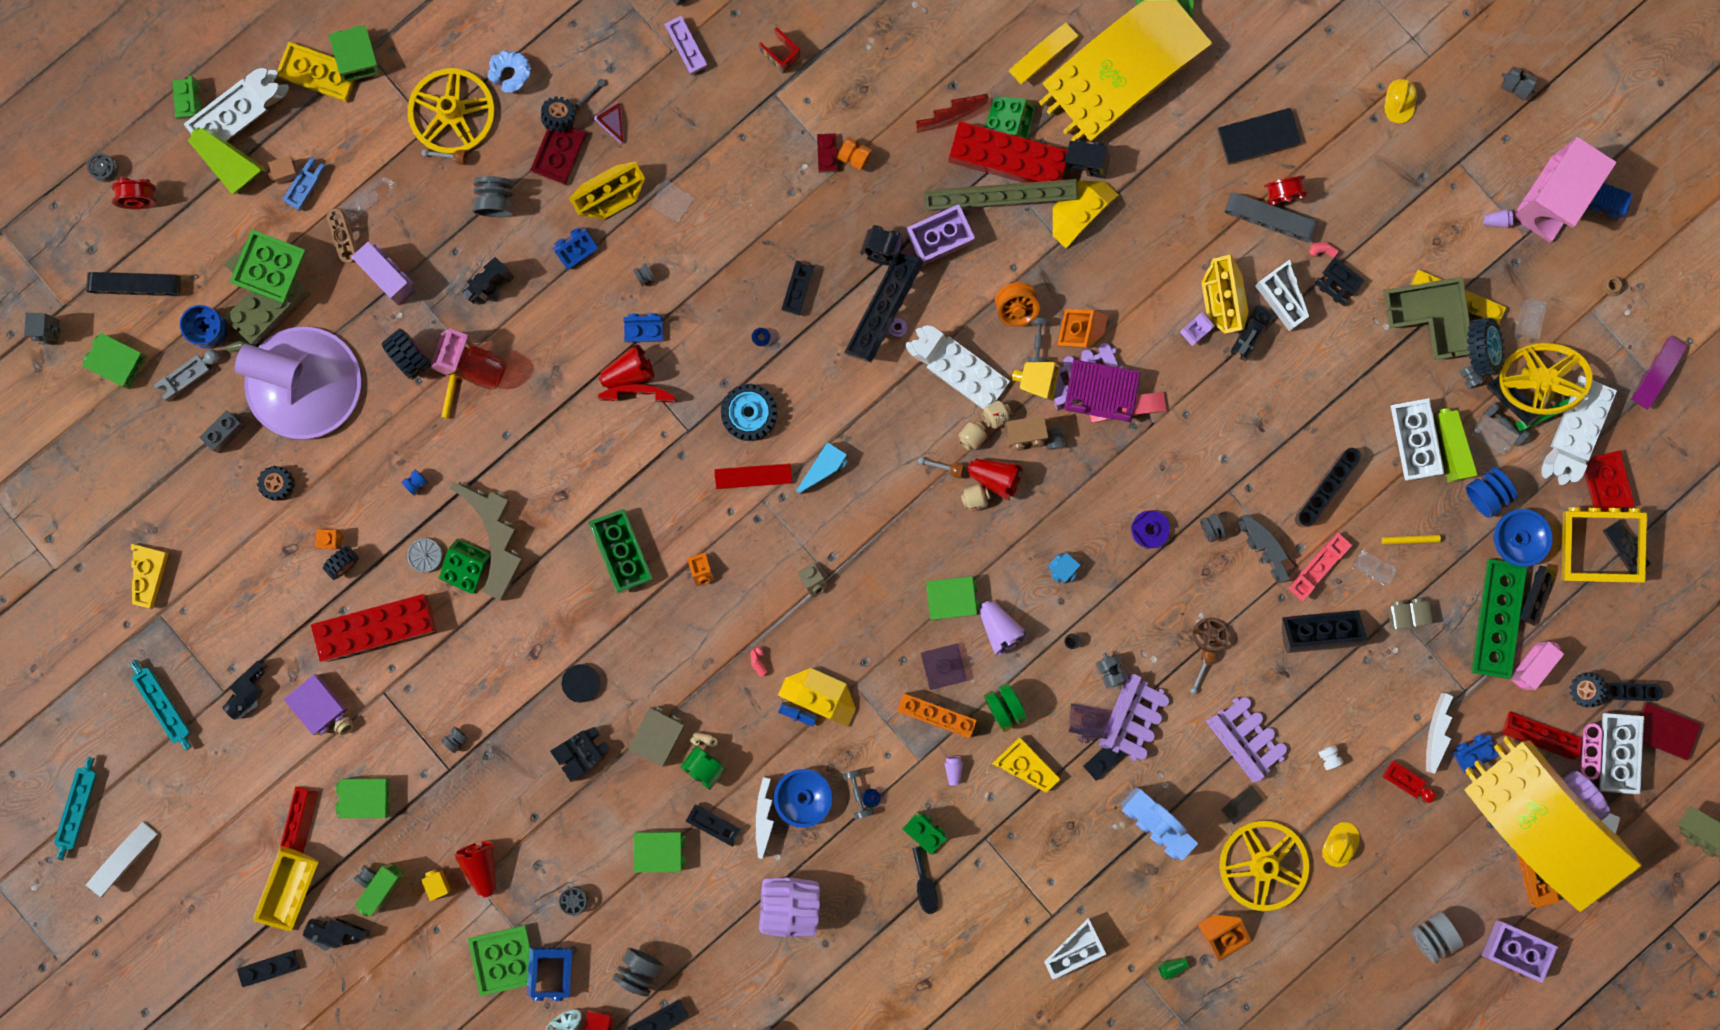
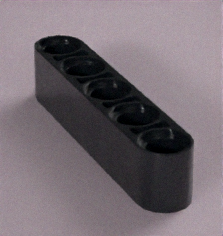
M88 272L86 292L93 294L180 296L181 276L172 274Z
M1348 448L1338 456L1295 516V522L1299 527H1308L1317 520L1358 464L1361 454L1356 448ZM1348 452L1354 456L1353 462L1347 460L1346 454ZM1336 468H1340L1342 470V477L1336 476ZM1325 483L1331 485L1332 490L1330 493L1324 490ZM1314 498L1320 501L1319 508L1313 506L1312 501ZM1303 513L1309 516L1308 523H1304L1301 520Z

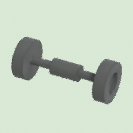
M1035 318L1030 322V325L1038 326L1037 335H1035L1034 344L1036 356L1029 357L1027 362H1047V359L1039 357L1043 340L1041 328L1049 326L1050 320L1047 318Z
M1495 401L1487 408L1483 416L1488 419L1490 416L1495 415L1500 420L1499 423L1508 431L1511 430L1516 435L1512 443L1517 447L1530 435V432L1527 429H1524L1521 433L1513 428L1514 425L1508 419L1502 418L1496 412L1501 405Z
M861 769L842 774L844 780L852 779L854 797L860 807L859 812L853 813L854 818L859 819L872 815V808L864 810L860 786H857L855 777L862 775Z

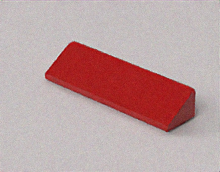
M790 463L714 469L716 489L792 484Z
M1510 711L1508 712L1502 729L1503 735L1522 742L1530 740L1536 747L1571 760H1575L1580 755L1581 737Z
M295 786L280 846L301 853L304 852L319 794L317 791Z

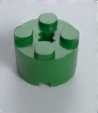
M698 746L693 748L680 766L689 776L697 782H702L701 784L709 790L712 789L726 770L724 765Z

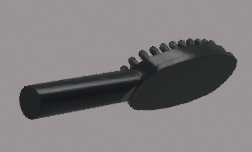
M920 846L913 847L912 850L919 875L917 882L919 903L925 913L933 914L938 908L936 889L932 880L926 875Z

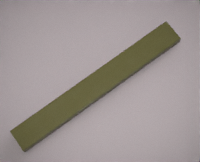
M1076 179L924 190L925 209H949L958 204L961 208L1075 200L1078 199Z

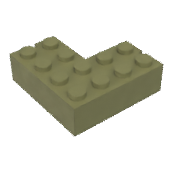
M245 244L239 249L241 253L244 249ZM235 253L224 264L232 273H234L241 253ZM296 279L285 304L250 291L224 319L239 331L251 345L259 347L311 293Z
M1463 277L1382 290L1384 305L1389 307V310H1386L1388 328L1427 322L1432 359L1452 357L1450 352H1453L1454 356L1470 354L1467 348L1469 347L1467 333L1469 332L1470 323Z
M1691 806L1677 823L1681 829L1680 833L1687 838L1686 841L1695 848L1697 846L1703 848L1702 851L1710 857L1716 856L1720 861V822Z

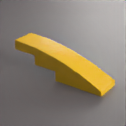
M1064 23L1018 61L1009 72L1022 85L1046 67L1063 49L1074 42L1078 35L1067 23Z

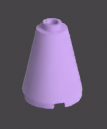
M987 601L980 606L979 614L996 656L1009 652L1017 647L1015 644L1018 643V640L1022 643L1028 637L1027 632L996 602Z

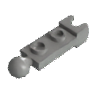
M208 350L204 354L203 359L196 355L166 378L164 377L155 383L154 387L160 390L167 387V392L162 398L165 401L173 400L183 390L210 372L207 365L216 364L219 361L218 352L216 350Z

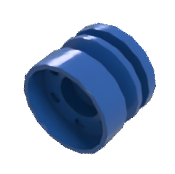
M206 305L189 307L180 319L182 335L187 341L201 348L210 349L217 347L224 341L227 335L228 326L224 317ZM208 325L209 328L206 329V332L203 331L202 328Z
M1496 467L1490 468L1488 473H1483L1482 480L1477 478L1465 486L1470 501L1487 518H1492L1502 509L1501 505L1507 507L1510 505V502L1518 499L1517 491L1512 482Z

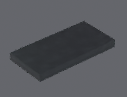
M1291 107L1218 127L1217 129L1228 165L1301 144Z

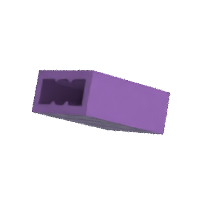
M319 674L312 675L284 699L312 735H323L330 729L329 725L332 722L336 723L344 717L343 713L347 711L346 707Z

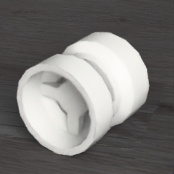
M1336 745L1318 751L1320 758L1326 760L1323 764L1325 770L1335 768L1344 763L1342 757L1337 756L1338 748Z

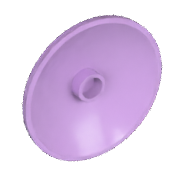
M294 327L272 335L259 347L243 344L235 363V373L245 376V395L255 417L270 431L286 438L309 440L335 431L352 415L360 398L362 379L354 354L341 339L322 329Z

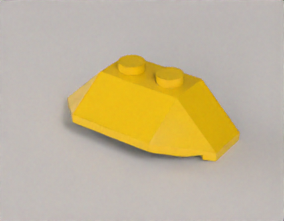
M636 161L616 165L583 183L569 199L579 216L603 220L636 202L645 177Z
M1079 180L1077 182L1078 199L1058 201L1053 207L1052 236L1066 249L1119 195L1106 182Z
M1231 254L1214 258L1201 282L1207 317L1225 334L1244 330L1248 316V306L1242 273Z
M812 668L786 677L778 694L782 698L847 727L856 710L846 683Z

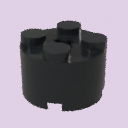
M873 225L872 229H868L860 254L862 256L866 254L867 260L876 264L887 266L888 262H893L892 266L896 265L903 245L902 235L897 231L889 232L883 230L881 226Z

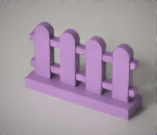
M1107 343L1099 346L1100 354L1093 356L1090 350H1084L1081 353V361L1096 363V361L1102 359L1104 365L1118 367L1114 357L1116 350L1115 348L1111 349ZM1071 356L1064 359V367L1059 370L1054 397L1056 396L1054 398V405L1057 411L1065 406L1068 385H1064L1060 374L1067 372L1070 379L1074 359ZM1073 398L1072 404L1082 402V400Z
M1133 674L1128 675L1129 679L1123 685L1099 746L1105 749L1114 747L1112 751L1118 753L1120 750L1130 755V760L1136 761V759L1146 758L1147 751L1141 746L1143 741L1151 742L1154 739V733L1149 730L1151 724H1159L1162 717L1156 710L1158 706H1167L1169 699L1163 694L1164 690L1158 689L1156 691L1146 686L1147 682L1144 680L1140 683L1141 677ZM1141 697L1152 702L1150 709L1139 704ZM1134 715L1145 720L1143 726L1132 721ZM1126 733L1138 738L1136 744L1124 739Z
M1236 697L1232 700L1234 704L1226 711L1221 709L1217 712L1219 716L1213 715L1206 722L1251 781L1258 782L1265 777L1262 772L1267 774L1270 771L1268 769L1269 766L1277 760L1282 762L1285 759L1283 755L1286 753L1287 748L1284 744L1274 746L1271 739L1274 738L1275 732L1271 728L1261 729L1259 724L1262 722L1263 717L1260 713L1250 715L1247 711L1251 705L1250 699L1247 697L1238 699ZM1240 714H1243L1246 719L1236 727L1232 721ZM1254 729L1258 735L1247 742L1244 736ZM1266 744L1270 750L1262 757H1259L1256 752Z

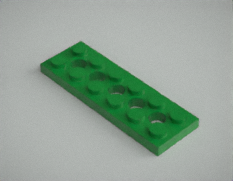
M1487 559L1471 673L1511 679L1527 567H1519L1505 561ZM1502 576H1506L1509 579V584L1506 587L1500 584ZM1499 595H1504L1506 598V603L1503 606L1497 602ZM1496 614L1503 616L1504 620L1500 625L1494 620ZM1495 632L1501 636V640L1497 644L1492 641V635ZM1491 652H1496L1498 655V660L1495 663L1489 660Z

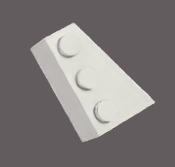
M1290 260L1255 285L1288 331L1309 317Z

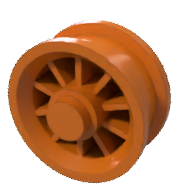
M1010 282L1002 287L995 297L999 319L1008 326L1019 327L1029 324L1037 317L1040 310L1034 288L1024 282Z

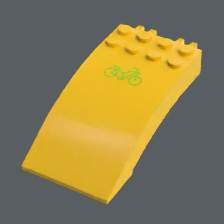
M1144 0L1094 38L1042 84L1049 93L1039 103L1043 106L1054 97L1057 102L1048 108L1047 113L1050 115L1061 106L1073 120L1063 130L1064 134H1069L1078 126L1081 131L1075 134L1071 141L1080 139L1085 135L1090 142L1094 143L1121 118L1189 65L1213 43L1177 0Z
M1506 736L1504 742L1511 752L1508 753L1501 744H1496L1494 748L1502 759L1489 770L1480 760H1477L1475 766L1482 774L1480 777L1472 768L1468 767L1465 772L1473 783L1464 790L1517 854L1548 885L1579 912H1582L1642 865L1618 835L1614 834L1572 791L1530 740L1522 742L1517 746L1510 737Z

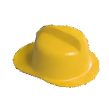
M1398 79L1393 81L1387 90L1384 111L1387 118L1396 124L1407 122L1415 111L1417 90L1410 81Z
M1341 822L1330 831L1322 849L1323 858L1330 866L1343 867L1353 858L1360 841L1359 832L1353 824Z

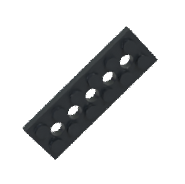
M899 254L897 264L892 266L893 262H891L844 352L845 354L872 363L917 274L921 270L924 261L920 258Z

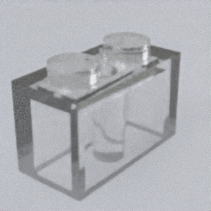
M1528 298L1521 303L1514 339L1531 343L1540 339L1548 302Z

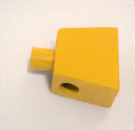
M1027 362L1024 365L1023 371L1014 370L1012 379L1013 381L1021 382V390L1053 401L1060 366L1054 362Z

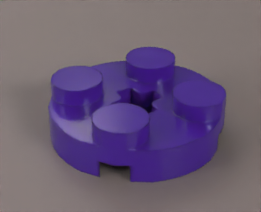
M1149 510L1138 514L1134 518L1130 529L1133 540L1139 546L1151 549L1157 548L1166 542L1170 526L1167 518L1162 513ZM1146 525H1153L1155 527L1153 535L1146 533Z

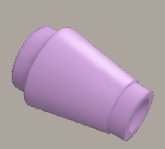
M1507 209L1484 215V226L1508 228V226L1513 225L1512 210L1507 211Z
M948 756L944 764L949 785H960L963 761H961L960 756Z

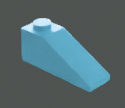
M827 442L796 490L797 493L802 494L837 473L839 469L843 470L848 462L846 460L847 454Z

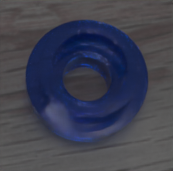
M757 328L753 331L752 341L756 346L763 347L770 342L771 336L767 329ZM760 334L765 336L762 341L758 340Z
M873 788L867 789L862 797L863 804L869 808L877 806L881 800L879 792Z

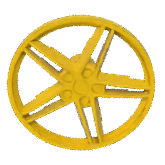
M441 69L424 77L414 88L408 102V121L418 140L435 152L453 154L456 150L460 149L469 151L478 146L492 128L495 117L493 97L484 82L476 75L462 69ZM449 74L444 96L439 98L420 92L432 79ZM456 74L455 96H451L453 77ZM460 75L473 80L480 86L486 97L459 100ZM420 96L422 98L436 102L437 106L434 107L426 102L417 99L416 97ZM415 102L437 113L423 134L419 132L415 124L413 111ZM488 102V104L484 106H478L467 110L465 108V106ZM488 108V118L485 127L474 139L463 115ZM439 121H441L442 124L433 132V134L428 139H425L436 127ZM462 123L471 142L467 143L457 128V124ZM450 124L465 145L446 148L437 146L430 141Z
M1553 343L1532 344L1515 351L1505 360L1499 377L1501 390L1513 405L1524 411L1543 415L1562 413L1576 407L1587 397L1592 386V371L1584 357L1571 348ZM1535 351H1555L1568 355V357L1547 369ZM1529 353L1532 354V356L1534 357L1536 363L1539 365V368H1536V366H1535V364H1534L1532 358L1530 357ZM1524 356L1532 374L1506 377L1511 364L1519 357ZM1578 363L1586 376L1584 388L1562 379ZM1508 388H1534L1533 407L1525 405L1514 398ZM1555 392L1576 397L1574 401L1562 407L1544 409L1547 402L1554 398ZM1538 400L1542 402L1540 408H1536Z
M1255 821L1241 826L1226 840L1220 854L1219 870L1226 890L1237 902L1254 910L1272 911L1287 906L1300 895L1308 879L1309 859L1302 841L1292 830L1276 822ZM1271 827L1287 835L1270 851L1266 852L1252 829ZM1246 831L1249 832L1257 848L1259 849L1257 853H1254L1253 848L1245 834ZM1242 834L1252 860L1226 866L1228 851L1232 843ZM1289 837L1292 838V840H1291V841L1284 847V849L1276 856V855L1274 854V852H1275ZM1294 843L1298 846L1303 860L1301 878L1279 865V862L1290 851L1289 849ZM1249 866L1250 871L1226 873L1228 869ZM1279 871L1298 880L1299 885L1278 877ZM1255 876L1254 903L1238 895L1231 886L1228 877ZM1271 879L1296 888L1283 901L1265 905ZM1264 881L1261 902L1259 905L1257 904L1259 882Z

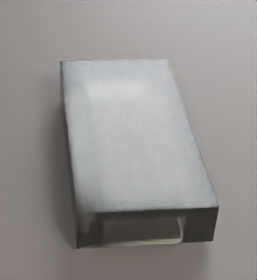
M1249 785L1220 810L1234 825L1260 804L1263 799Z

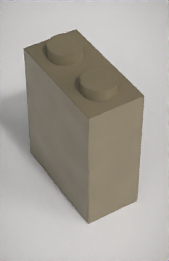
M655 706L654 709L651 707L648 709L628 750L664 767L685 725L682 724L683 720L675 715L669 717L665 715V710Z

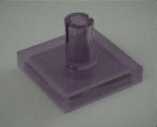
M958 643L920 653L930 690L967 681Z
M1071 703L1068 732L1079 734L1078 740L1082 743L1084 737L1086 738L1085 743L1090 742L1091 736L1107 739L1109 733V710Z

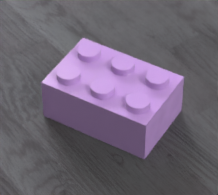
M959 204L907 227L906 232L918 258L924 261L922 266L973 244L975 240Z
M367 242L352 256L353 260L390 299L399 305L415 290L411 286L413 281L402 271L398 272L400 268L389 257L386 259L388 255L376 243L372 245Z
M1496 920L1481 956L1543 983L1557 946Z

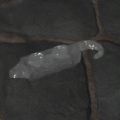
M387 177L375 179L339 207L345 211L349 225L377 204L378 194L375 189L385 183L389 186L388 197L393 194L394 183ZM335 212L333 219L338 220V218H341L340 214ZM340 224V225H336L335 227H341V226H344V225H343V224Z

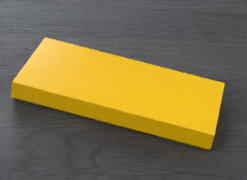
M289 41L277 70L279 72L277 78L346 103L356 81L342 83L334 57Z

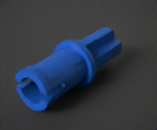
M782 702L778 712L794 719V722L797 720L811 727L815 725L817 720L816 716L801 710L800 707L798 709L785 702Z

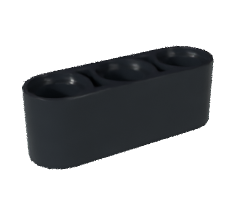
M1608 683L1606 687L1610 689L1613 686L1615 694L1611 696L1607 692L1608 698L1605 699L1658 701L1663 696V689L1658 684ZM1630 687L1634 689V695L1632 697L1629 695ZM1649 688H1652L1654 691L1652 697L1648 695Z

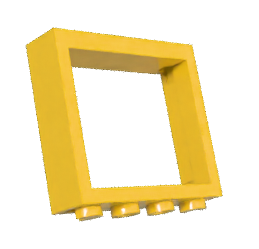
M1569 507V511H1563L1561 580L1645 583L1647 513L1635 508H1629V512H1621V508H1609L1608 512H1601V508H1589L1588 511H1581L1580 507ZM1572 517L1638 518L1637 574L1571 572Z

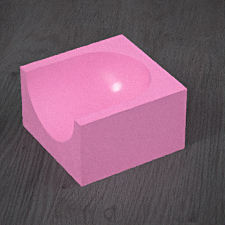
M1574 138L1550 158L1514 213L1513 219L1548 242L1553 241L1564 223L1572 228L1577 224L1613 169L1616 161L1580 138Z

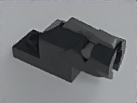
M1257 305L1246 322L1244 330H1241L1230 352L1233 355L1237 352L1241 353L1242 355L1239 359L1247 361L1274 314Z
M257 660L229 687L235 695L232 694L222 708L233 720L242 718L259 706L258 699L264 690L254 679H259L264 675V669L268 667L264 661Z
M337 917L330 918L328 924L325 921L312 918L308 921L303 936L306 940L327 951L330 948L342 947L348 935L354 941L360 942L368 938L370 931Z

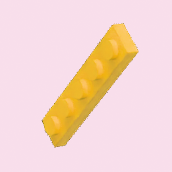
M1417 270L1411 285L1441 279ZM1465 290L1468 314L1480 319L1494 318L1499 325L1506 307Z

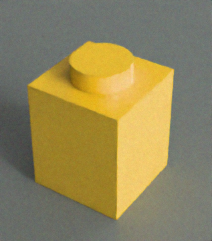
M434 869L425 873L426 878L421 879L430 901L452 892L443 870L437 872Z

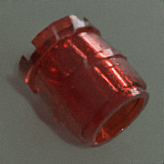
M468 342L469 348H464L457 365L460 368L459 373L455 372L454 377L461 380L465 379L476 386L486 389H497L504 375L507 361L493 353V351L479 348L477 345Z

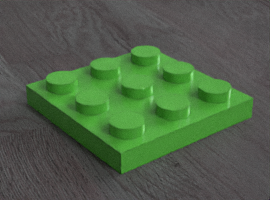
M251 229L230 283L285 304L307 251Z
M526 925L468 938L480 996L527 986L529 947L531 945Z

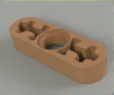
M341 208L331 209L327 213V220L339 258L346 263L353 262L352 256L358 250L347 215ZM335 212L340 214L341 218H338V220L333 219ZM340 224H343V225H344L343 227H338V228L335 227L336 225H340ZM340 230H344L347 233V238L344 241L338 237ZM346 243H349V244H350V245L343 246V247L341 246V244H346ZM347 250L352 252L350 258L349 256H345Z

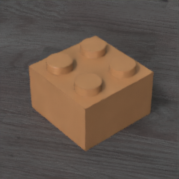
M1044 415L1007 421L1003 426L1007 449L1012 448V451L1022 450L1026 445H1031V448L1040 447L1048 439Z

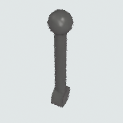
M599 79L597 85L584 98L575 103V107L580 109L582 104L599 87H604L605 81Z

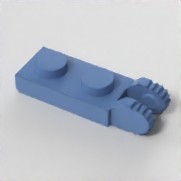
M313 157L300 170L283 197L285 203L299 211L326 170V165L321 163L314 174L310 173L316 164V159Z

